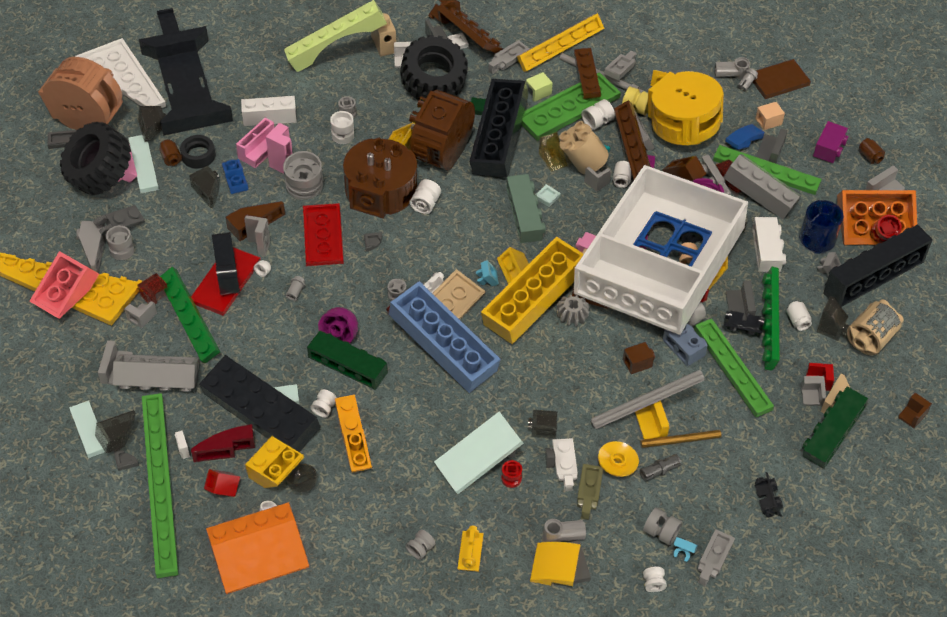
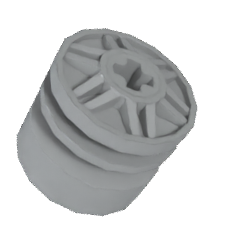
M298 151L288 156L283 164L286 190L289 195L300 200H309L319 195L323 189L322 163L319 157L308 151Z

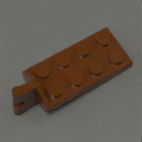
M439 0L441 4L436 3L428 15L432 19H438L443 24L453 22L486 50L494 53L503 50L500 46L501 43L493 37L491 39L489 32L483 28H478L479 24L467 18L468 15L461 11L458 0Z

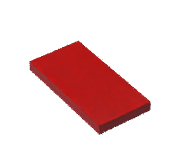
M340 203L303 206L306 266L344 264Z
M233 247L239 290L241 291L255 271L254 265L261 261V258ZM215 262L191 297L196 306L224 316L239 293L220 295Z

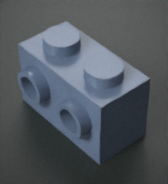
M686 324L680 335L666 329L664 330L663 341L687 367L706 355L708 345L694 331L691 325Z

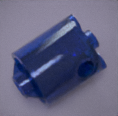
M827 200L812 202L807 207L799 239L801 243L815 254L831 250L836 244L844 218L841 208Z

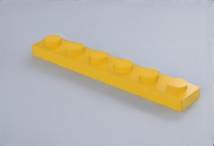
M597 13L516 57L522 70L526 72L605 28Z

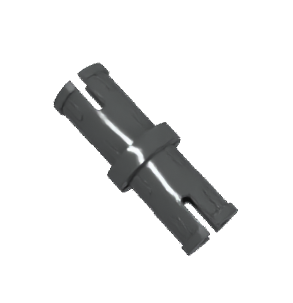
M673 454L668 458L658 459L652 465L641 468V478L647 481L655 476L665 475L667 471L682 465L680 457L677 454Z

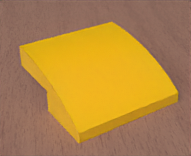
M567 542L537 543L530 582L550 586L552 582L573 586L580 544Z

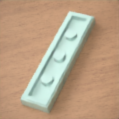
M146 134L129 137L140 193L159 190Z

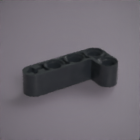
M231 232L213 234L212 241L220 295L240 293Z

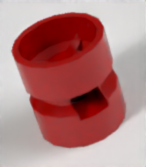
M884 215L872 225V237L875 241L883 243L891 236H897L902 229L901 221L894 215Z

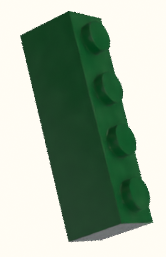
M319 331L307 346L308 358L374 390L377 389L388 373L387 362L382 358L370 355L367 351L358 349L346 341H341L330 333Z
M848 386L843 392L841 390L838 392L834 399L836 403L833 407L829 406L823 416L825 419L822 423H817L813 430V437L811 439L807 438L802 446V449H804L803 457L823 469L830 462L868 403L867 397Z

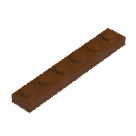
M628 100L614 108L635 180L644 165L651 166L633 105Z

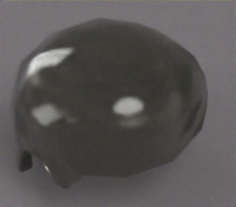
M306 463L298 464L285 478V481L292 491L306 493L315 486L318 474L313 466Z

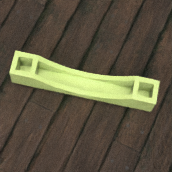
M372 0L288 46L284 50L290 64L299 72L312 65L319 53L335 40L354 33L373 32L386 25L387 22L375 0Z

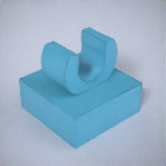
M488 260L482 262V269L476 271V274L481 277L477 279V282L480 285H485L487 282L491 286L498 285L497 269Z
M676 537L674 545L679 548L674 551V557H677L680 551H684L686 553L684 561L687 562L691 557L690 552L695 553L698 545Z

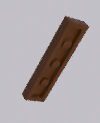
M591 48L574 49L583 99L601 97Z

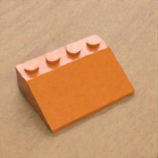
M842 190L837 195L838 217L844 245H877L879 242L875 241L872 237L871 227L884 215H894L901 221L902 229L900 233L906 228H912L917 225L916 190Z
M289 502L206 528L226 594L309 568Z

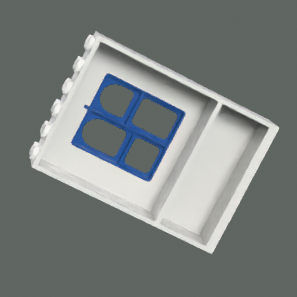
M644 165L576 265L574 294L680 335L745 227L748 201ZM660 221L669 222L675 229L673 235L664 246L645 239L651 227ZM686 232H696L703 238V243L698 250L682 246L677 241ZM639 246H645L647 248L656 250L660 252V255L640 248ZM672 250H676L692 256L693 259L689 265H685L667 257Z

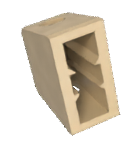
M383 13L387 24L371 32L380 57L394 54V42H396V30L389 15Z

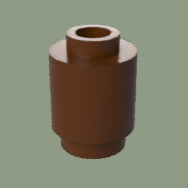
M866 138L860 143V152L871 164H878L884 159L885 151L873 139Z
M170 139L160 143L159 151L164 163L168 166L177 165L181 161L182 156L176 143Z

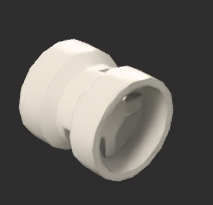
M320 390L317 400L311 405L312 412L327 418L331 412V407L335 405L336 395L328 390Z

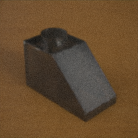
M161 106L139 107L138 123L144 142L150 141L162 131L161 120L166 114L163 113Z
M206 166L189 175L191 187L210 208H213L220 188V177L215 170L212 171L209 166Z
M832 296L829 297L824 307L817 333L839 341L841 335H846L849 327L846 324L848 315Z
M134 410L96 423L95 437L105 453L118 451L125 447L135 422L136 412Z

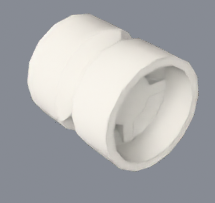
M605 99L595 103V106L592 105L582 111L584 124H588L592 130L601 127L615 118L612 105Z
M346 111L334 113L330 118L333 141L338 144L350 143L354 139L352 114Z
M422 180L410 200L411 207L416 212L429 214L441 194L440 186L434 181Z

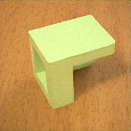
M544 72L526 80V83L533 90L532 100L534 102L552 95L553 83Z

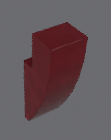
M250 424L231 428L201 441L191 448L193 462L235 458V450L255 448L253 426Z

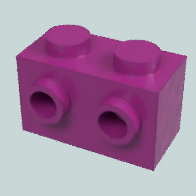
M828 121L816 144L813 156L834 163L836 157L840 158L843 151L842 145L845 146L849 136L846 135L848 128Z

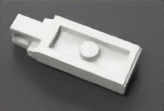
M573 438L553 439L552 446L556 457V476L558 481L564 482L565 491H573V480H577L578 475Z

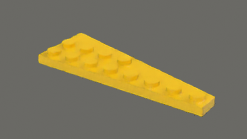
M0 253V276L32 291H36L52 262H46L45 264L36 262L35 259L31 258L25 260L16 257V255ZM108 273L99 274L91 289L72 308L112 326L122 314L124 308L130 304L143 288V281L139 279L138 281L127 280V277L123 276L120 278L112 277Z

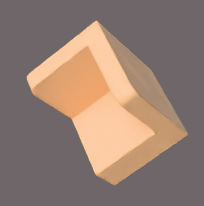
M777 102L758 107L755 119L763 130L782 125L785 113Z

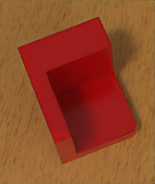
M809 363L806 376H824L825 390L831 391L834 383L833 364Z
M209 469L204 490L213 494L235 497L240 476L230 472Z

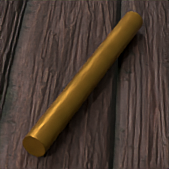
M713 430L640 440L641 448L715 439L721 438V431Z

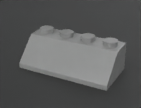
M740 154L723 177L782 219L786 217L802 196L743 154Z
M120 354L113 361V385H119L121 389L139 386V389L143 390L159 387V390L179 388L180 391H191V388H195L197 385L200 358Z

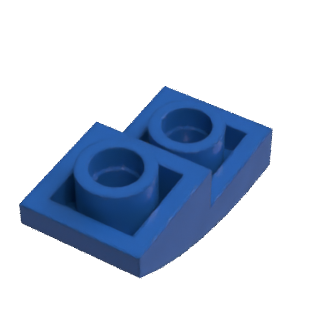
M750 124L730 134L725 141L732 148L740 150L749 147L751 141L762 139L765 132Z
M229 160L222 163L230 193L234 194L249 190L240 160Z

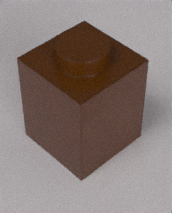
M646 342L624 349L623 361L630 374L652 368L655 354Z

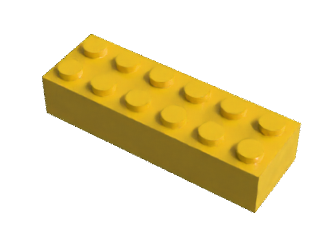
M555 237L481 311L483 325L513 344L574 282L575 267L584 254L560 238Z

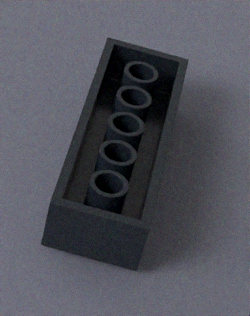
M491 79L469 161L473 175L508 177L528 99L526 81Z
M918 224L912 228H906L897 236L893 235L887 241L875 245L874 248L863 251L859 256L848 259L840 266L833 267L829 271L823 294L839 309L924 263L933 239Z
M224 355L199 383L204 395L247 425L252 424L253 429L269 439L273 436L298 452L305 447L321 428L315 415L227 355Z

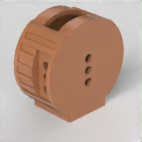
M69 57L63 60L38 91L52 118L59 119L65 126L75 130L83 128L84 125L91 124V122L109 124L123 103L122 91L117 81L113 78L114 74L112 71L83 57Z

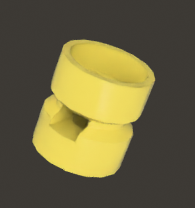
M629 86L622 103L629 100L636 113L646 116L648 113V92L643 91L640 93L639 89Z

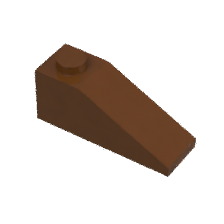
M280 201L240 208L225 217L227 229L239 241L247 238L246 215L266 218L269 225L285 215L284 203Z

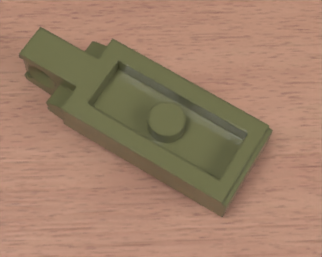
M583 464L577 498V506L582 507L581 519L589 520L591 509H596V506H598L603 474L601 466Z

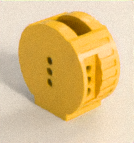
M686 71L674 74L669 72L648 89V117L652 119L653 130L660 138L673 144H701V142L715 135L723 122V89L714 78L703 73Z

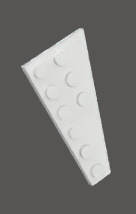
M123 38L75 56L92 60L104 68L110 69L114 74L113 78L120 86L122 94L151 113L166 107L165 100Z

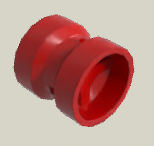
M509 460L502 465L501 481L504 486L515 488L520 485L523 469L519 462Z

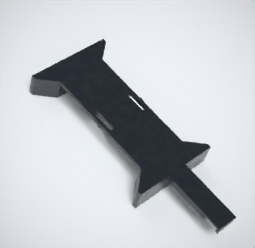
M173 8L157 11L163 35L139 39L142 55L158 60L165 84V91L167 92L172 109L161 120L163 136L232 122L231 106L211 99L207 80L198 55V51L209 41L206 26L179 31ZM199 77L203 78L205 87L201 86ZM169 83L171 84L172 89H173V93H172V94H170V92H169V88H168V84H169Z

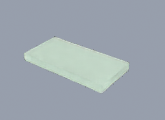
M498 412L439 457L434 463L454 491L459 494L524 443L502 414Z

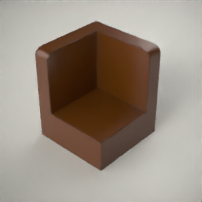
M914 393L898 418L912 428H915L928 414L932 403Z

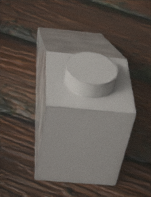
M82 221L80 228L77 229V239L80 240L90 269L98 273L106 240V234L101 235L99 231L105 226V223L95 226L93 221Z

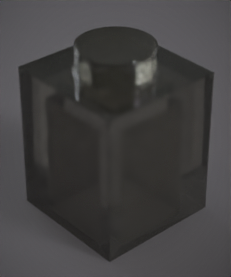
M533 410V418H528V430H532L531 437L556 439L558 411Z

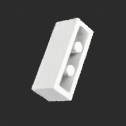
M294 96L241 99L244 126L257 125L264 118L271 120L274 124L297 122Z
M755 217L752 231L758 272H768L772 266L779 268V272H781L782 266L786 264V254L782 252L784 241L780 239L781 225H778L777 217Z

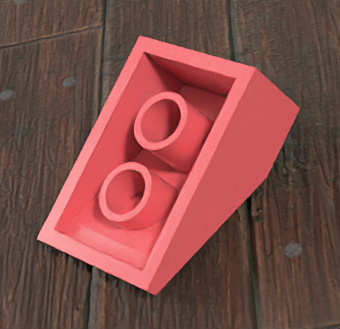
M59 251L30 302L60 319L91 289L99 273Z

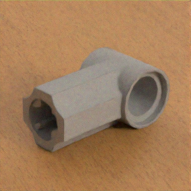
M739 57L735 62H715V76H734L736 79L742 80L746 74L745 71L749 70L750 61L745 57Z
M549 519L544 525L542 540L543 542L582 540L586 538V527L583 520L560 522L557 519Z

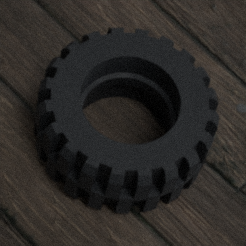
M428 35L427 38L424 36L420 37L418 41H412L405 49L400 68L401 82L405 85L407 92L411 91V95L415 98H420L421 96L427 98L430 91L435 90L457 96L464 86L468 71L466 54L463 50H460V46L457 43L453 44L449 38L446 40L443 36L439 35L438 37H434V35ZM435 62L444 66L449 73L444 76H431L423 72L419 66L423 63Z
M91 122V124H86L83 128L76 130L74 135L72 134L69 142L64 146V151L61 153L60 170L64 179L89 195L102 194L104 191H109L112 186H116L119 183L118 180L125 175L124 172L129 167L128 161L131 160V148L127 138L104 122Z

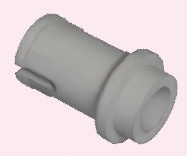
M752 68L745 71L746 74L737 85L739 88H743L744 91H747L754 79H757L758 73Z
M295 276L291 279V286L286 293L287 299L297 300L301 289L305 287V280L302 277Z

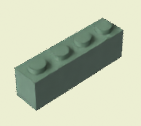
M528 174L508 176L506 189L520 243L542 241L543 233L546 232L544 222H541V209L537 208L538 198L533 193V181H530Z

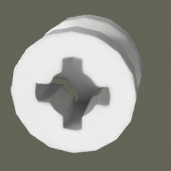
M650 567L643 571V577L646 580V591L658 592L666 589L667 583L663 579L665 576L663 568Z

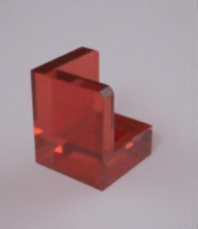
M155 273L137 286L140 296L147 304L151 301L157 304L155 294L165 289L167 283Z

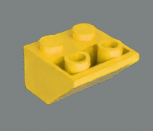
M271 436L245 464L248 478L263 488L277 487L300 463L304 455Z

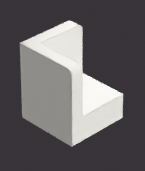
M394 42L395 68H401L403 54L411 42Z

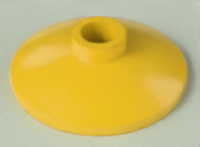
M608 442L601 447L598 453L600 466L607 473L614 476H629L636 471L639 464L636 451L623 442Z

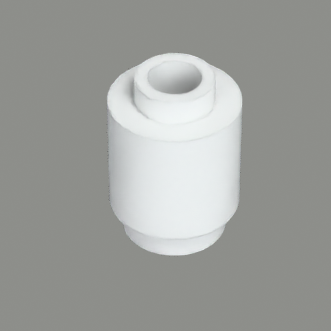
M619 161L615 164L613 182L615 186L625 188L631 182L632 171L629 162Z
M795 301L788 306L786 312L795 328L803 331L812 325V318L803 302Z

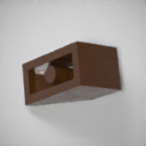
M697 156L672 160L662 169L663 172L691 182L707 174Z

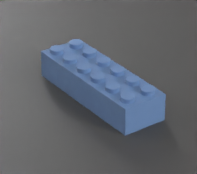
M420 281L390 302L389 315L468 393L498 371L501 359Z

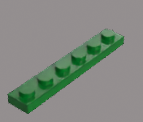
M772 266L762 279L764 284L762 294L764 306L762 313L765 319L762 326L764 330L762 341L764 353L762 360L765 361V370H773L780 361L779 268Z
M171 267L158 280L200 360L203 363H207L219 354L220 350L177 269Z

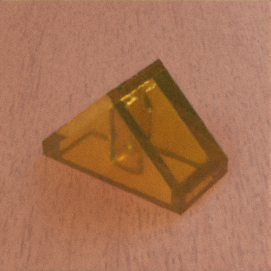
M554 132L540 137L539 155L549 170L552 172L566 167L567 163L563 150L560 148L558 133Z

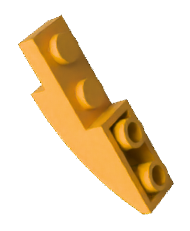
M355 394L335 398L339 425L351 473L372 469Z

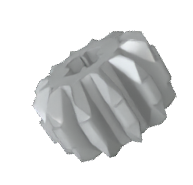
M569 294L568 298L563 296L557 304V315L560 317L561 323L567 321L568 326L571 323L577 326L578 322L583 324L589 316V303L586 302L584 297L579 298L578 295L572 297Z

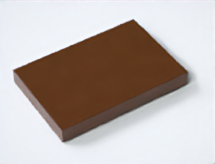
M794 59L756 70L758 73L757 79H754L752 82L764 99L810 86L811 83Z

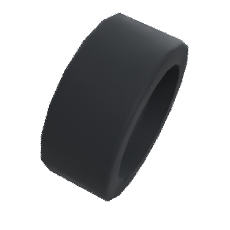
M204 135L190 136L180 146L182 161L190 168H205L215 159L216 154L213 141ZM197 147L208 149L205 154L200 156L187 154L191 149Z

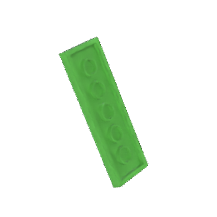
M599 72L597 77L601 97L583 99L581 85L578 83L525 110L521 125L538 141L582 118V111L592 105L595 106V103L603 99L610 103L620 98L621 92Z

